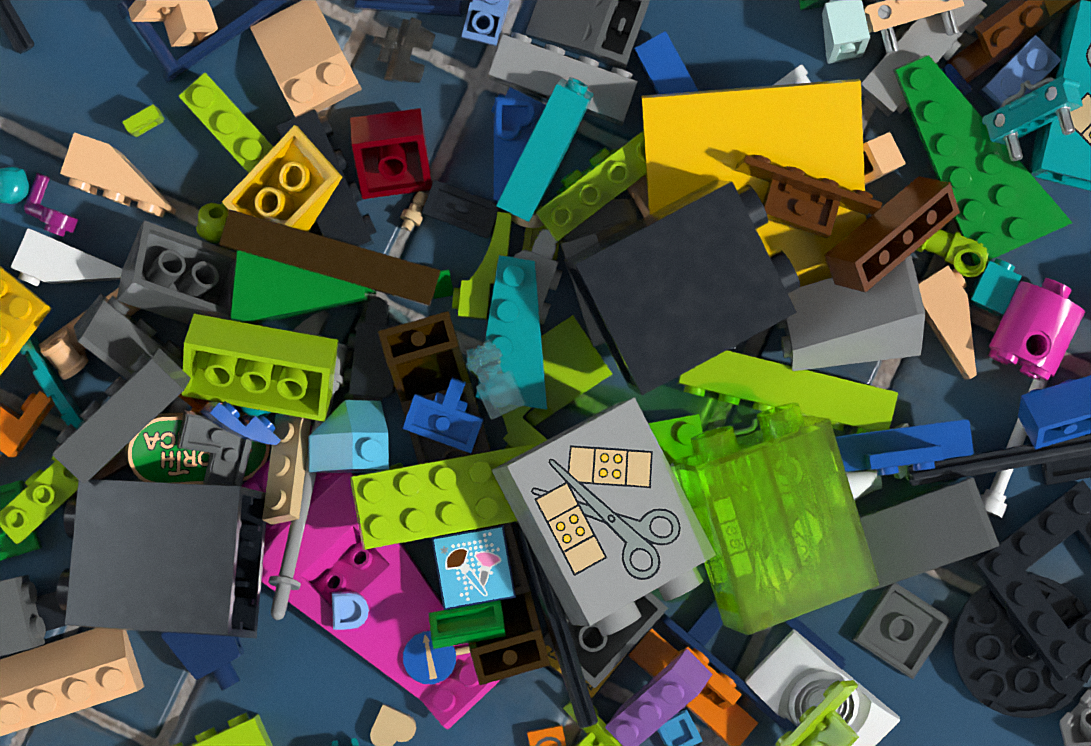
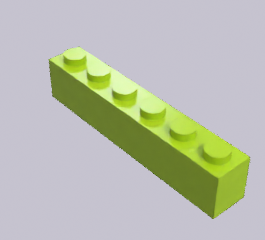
M727 350L683 373L678 377L677 384L685 385L683 390L685 393L704 397L705 391L719 394L718 401L739 406L740 399L754 402L752 408L754 410L773 414L774 409L778 408L788 411L787 418L808 423L809 416L823 419V427L843 431L844 425L858 428L856 434L889 430L898 397V392L809 370L792 371V367Z

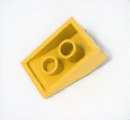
M294 125L222 203L228 210H234L308 232L339 184L342 176L299 127Z

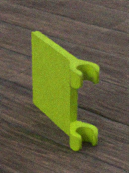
M573 315L541 336L547 410L535 408L526 415L527 421L532 426H536L612 375Z

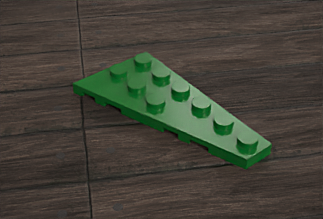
M929 55L921 56L893 69L937 180L951 183L960 211L953 218L961 236L976 240L979 244L982 243L983 247L987 248L989 254L987 261L1073 223L1019 160L1011 161L1007 146L990 140L987 126L982 123L983 118ZM967 252L972 265L976 266L981 262L977 254Z

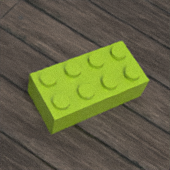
M194 314L184 341L183 371L191 379L182 392V396L220 403L226 401L230 405L325 422L333 393L338 340Z

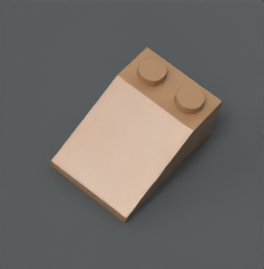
M301 0L250 27L295 117L312 110H316L318 113L362 90L316 0Z

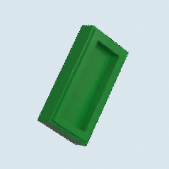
M500 600L428 613L434 649L506 636Z

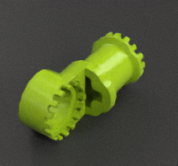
M941 229L916 249L919 252L926 250L944 257L945 262L953 264L957 272L966 277L980 275L985 269L989 255L987 248L983 247L982 243L979 244L976 240L961 236L959 232L951 234ZM966 252H973L979 256L981 262L976 266H969L962 261L961 255Z

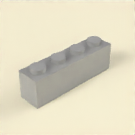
M963 0L964 6L953 9L959 32L952 36L946 34L941 13L916 20L897 42L898 51L887 53L861 83V94L886 116L889 117L895 110L901 114L908 106L893 69L924 55H929L935 63L941 57L948 61L961 46L957 41L965 30L971 34L975 30L974 27L985 19L980 13L987 4L982 0Z
M512 32L511 37L502 34L488 74L489 80L549 100L556 84L561 78L567 81L569 77L578 79L588 85L587 91L594 94L585 113L623 126L638 82L631 79L633 74L615 67L612 68L611 72L598 68L599 62L585 56H579L578 60L564 56L566 51L554 45L545 44L544 48L531 44V38L519 33Z

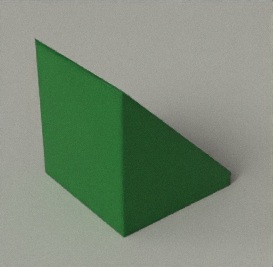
M450 270L440 272L433 299L453 296L454 291Z

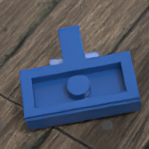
M452 377L446 395L437 392L434 400L418 394L414 395L402 429L471 453L484 418L465 412L468 403L461 401L460 397L466 382Z

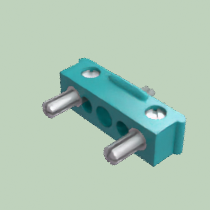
M1059 77L1057 79L1046 78L1034 85H1031L1029 80L1021 83V89L1017 94L1003 101L1001 108L984 116L982 119V123L987 126L990 140L1007 145L1011 161H1018L1023 157L1018 139L1056 119L1059 120L1064 135L1074 133L1075 127L1070 112L1083 106L1078 90L1080 87L1078 81ZM1026 87H1027L1029 90H1034V91H1032V92H1030V93L1024 95V93H1025V91H1026Z

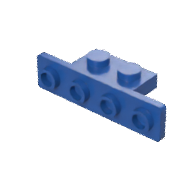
M966 419L829 437L825 440L829 471L831 473L876 469L877 476L899 473L898 466L910 464L913 466V471L935 468L934 461L969 456L974 453L970 422Z

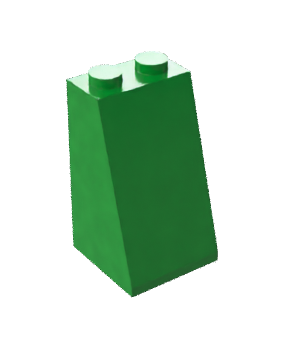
M237 251L231 320L255 325L367 303L370 301V294L376 295L377 291Z

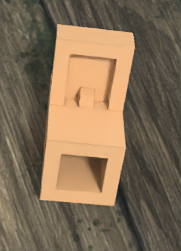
M135 0L128 9L132 22H164L171 47L198 46L210 38L218 29L211 6L207 0Z

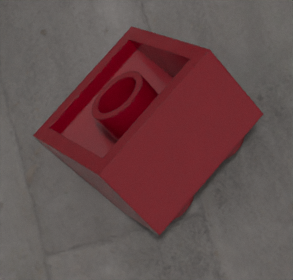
M421 108L350 118L352 148L362 199L431 190L432 180Z

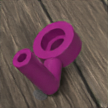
M36 173L24 205L25 213L46 223L44 226L46 231L63 237L66 231L73 233L78 221L77 218L41 205L50 177Z

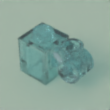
M490 340L483 342L481 346L477 345L475 349L466 350L468 354L466 357L468 363L466 365L469 371L473 370L479 377L481 384L476 386L491 420L526 404L512 371L504 373L500 366V357L503 356L500 348L497 349L496 345H492Z

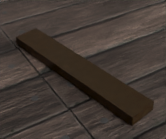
M230 209L219 242L220 246L426 306H431L441 272L431 267Z

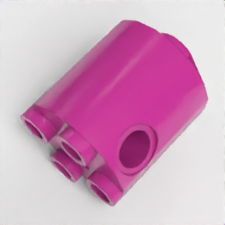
M1045 278L1040 287L1020 281L989 345L991 351L988 356L1005 365L1011 363L1022 366L1020 372L1032 379L1039 381L1041 378L1048 381L1050 377H1054L1085 311L1074 302L1068 300L1071 289L1062 283ZM1028 339L1031 342L1030 352H1028V350L1026 349V342Z

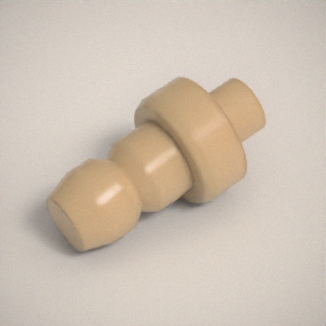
M418 192L414 196L413 203L410 204L409 208L403 210L400 216L404 220L401 226L403 229L411 232L413 226H420L423 220L421 216L428 195Z

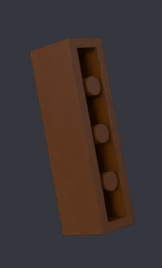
M920 176L917 177L882 206L879 211L870 216L829 250L824 256L834 284L866 293L958 215L960 211L951 183Z

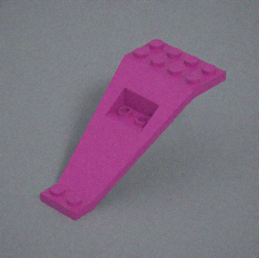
M270 460L249 478L242 487L266 493ZM317 473L293 577L301 585L299 590H290L288 602L421 700L439 723L448 730L500 680L479 685L470 653L456 656V664L452 673L444 681L437 684H422L415 681L407 673L403 664V651L407 642L416 634L430 631L428 613L444 610L443 603L402 543L366 550L362 549L350 477L356 475L354 473ZM291 521L274 525L266 522L261 582L273 591L276 590V587L269 584L268 581L270 576L279 575ZM366 555V560L359 564V559ZM340 579L339 586L333 589L334 582ZM352 591L361 594L366 599L369 608L368 618L364 624L354 629L333 630L332 592ZM469 644L454 645V649L466 647Z

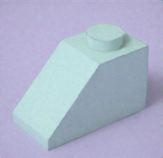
M829 0V3H825L822 12L827 63L863 57L870 35L862 0Z

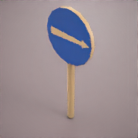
M423 631L414 635L407 642L403 651V664L407 673L415 681L422 684H437L444 681L452 673L456 664V656L468 654L470 649L469 646L454 649V646L434 649L431 631Z

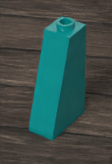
M569 77L568 81L561 78L556 84L496 205L497 207L527 222L534 216L594 95L587 91V84L572 77Z

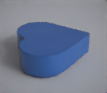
M495 98V132L502 140H514L520 135L523 127H528L534 122L536 108L528 99Z

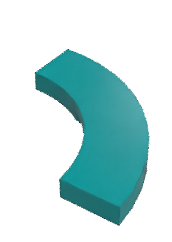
M33 333L20 349L22 355L25 354L34 370L33 375L46 396L52 397L53 402L62 414L61 418L67 426L71 423L74 427H77L84 420L80 416L82 411L62 384L49 360L40 352L39 340Z

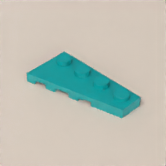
M499 255L476 398L547 410L535 261Z

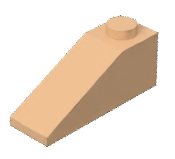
M947 265L919 282L918 285L925 310V320L964 380L977 375L968 295L964 290L967 284L960 272H957L956 269L951 270Z

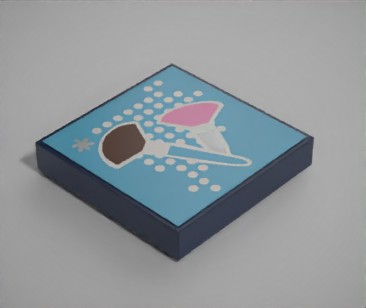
M504 525L432 538L444 610L516 597Z

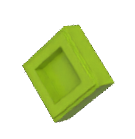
M152 104L122 123L129 134L138 137L163 123L165 118L159 108Z

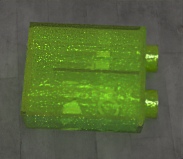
M798 402L779 405L757 414L761 430L737 439L733 426L719 427L695 435L690 439L695 454L673 461L680 486L716 553V556L705 561L704 564L723 625L746 635L880 585L830 418L802 415Z

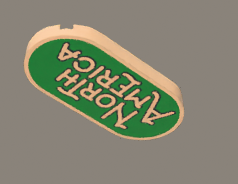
M238 411L240 413V417L238 419H241L244 415H247L244 412ZM183 413L158 414L126 444L127 462L134 474L143 482L203 484L210 453L181 449L176 445ZM252 441L243 481L251 478L266 463L270 444Z

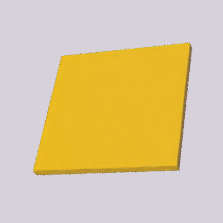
M860 79L641 96L649 215L714 180L732 181L736 190L749 184L763 204L769 182L736 171L737 163L745 156L750 157L753 154L764 156L771 160L772 165L781 168L785 166L799 168L805 172L804 176L816 180L818 178L831 179L839 184V188L848 191L855 189L865 191ZM839 206L831 236L827 239L768 219L767 224L756 230L768 255L778 249H781L786 254L798 275L800 287L832 278L824 255L866 221V215Z

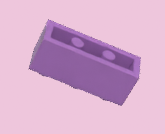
M686 649L621 705L605 728L623 746H639L698 696L713 674Z

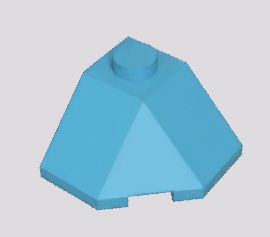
M343 401L325 422L308 436L309 473H376L388 470V429L381 401Z

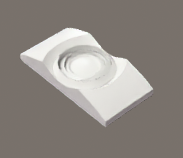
M794 629L745 679L747 685L777 715L784 719L786 717L797 727L801 724L799 721L801 715L810 707H817L825 699L823 693L832 683L837 680L840 682L854 680L858 687L835 710L859 736L852 746H876L900 721V717L843 669L841 670L825 654Z

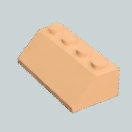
M94 628L0 659V736L142 689L144 684L127 631Z

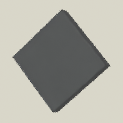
M893 583L886 586L852 639L914 679L952 619L899 584Z

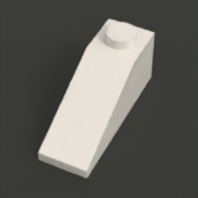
M29 228L11 265V268L20 271L19 279L38 286L40 281L57 284L120 280L122 268Z

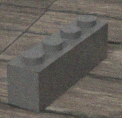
M160 348L151 356L146 352L143 353L131 365L130 369L133 373L126 380L121 376L118 377L106 389L105 393L108 397L101 404L94 400L81 413L80 416L84 420L77 427L70 423L56 437L59 445L52 455L83 484L92 478L181 394L191 378Z

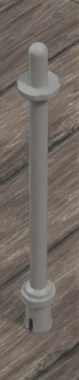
M340 343L337 346L333 393L326 419L330 416L335 391L344 387V377L342 375L349 351L347 346ZM314 420L311 433L318 426H320L323 423V421ZM308 451L300 517L297 520L291 521L279 575L270 576L268 581L269 584L276 587L271 607V616L275 620H281L284 617L290 590H299L301 585L293 577L317 474L309 473Z

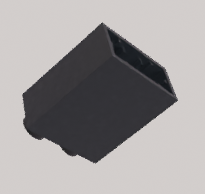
M714 180L563 260L629 389L644 395L797 313L788 294L800 288L798 275L789 258L781 249L768 255L756 230L768 223V216L760 198L749 184L736 190L732 181Z
M92 479L83 484L79 480L77 496L69 499L64 512L65 532L69 538L73 539L71 566L63 570L57 585L58 604L62 610L66 611L65 625L257 639L266 522L262 520L266 493L241 486Z

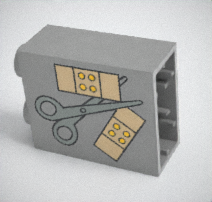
M635 398L616 403L492 469L502 492L572 625L591 626L596 623L602 636L613 634L641 617L634 602L635 600L657 588L664 601L672 600L691 591L703 583V579L696 566L716 556Z

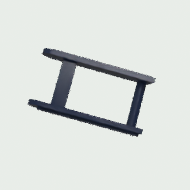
M123 0L118 4L119 14L123 19L128 16L131 20L128 9L135 0ZM252 0L255 4L252 9L178 60H175L150 22L132 23L164 67L163 78L166 82H171L288 0Z
M747 575L734 579L727 593L722 591L688 632L665 613L659 618L668 626L667 630L691 650L695 648L702 652L708 658V665L718 674L722 672L729 676L735 682V688L780 727L784 730L788 728L791 731L795 725L786 717L784 719L777 715L742 678L704 647L749 593L752 594V579ZM759 587L758 600L825 654L841 670L846 666L844 663L846 659Z

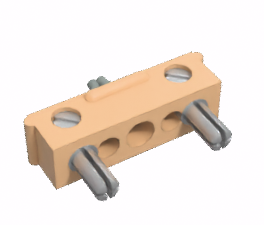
M877 0L876 3L863 6L869 33L881 30L886 53H892L899 49L893 26L941 13L946 34L948 36L957 34L959 29L953 9L964 6L963 0Z

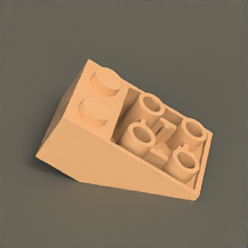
M77 133L73 134L60 174L70 179L68 185L96 195L98 189L104 191L103 197L126 206H130L131 200L138 202L136 208L162 218L165 212L175 215L176 209L122 152L107 143Z

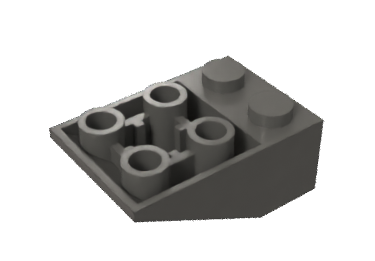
M537 0L525 35L626 70L650 0Z

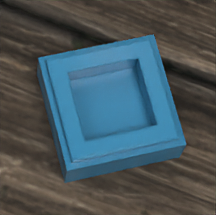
M686 708L680 710L658 729L665 746H694L703 741Z

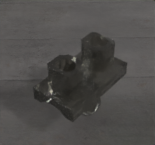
M413 17L410 20L403 19L399 32L398 29L388 26L385 38L374 36L372 44L381 48L377 60L388 63L383 80L391 83L402 81L420 83L425 65L410 60L412 50L415 48L423 52H429L435 39L434 33L421 26V20Z

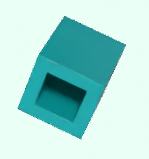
M997 258L994 262L987 261L984 271L976 277L968 294V303L995 316L1004 315L1022 276L1013 272L1015 266Z

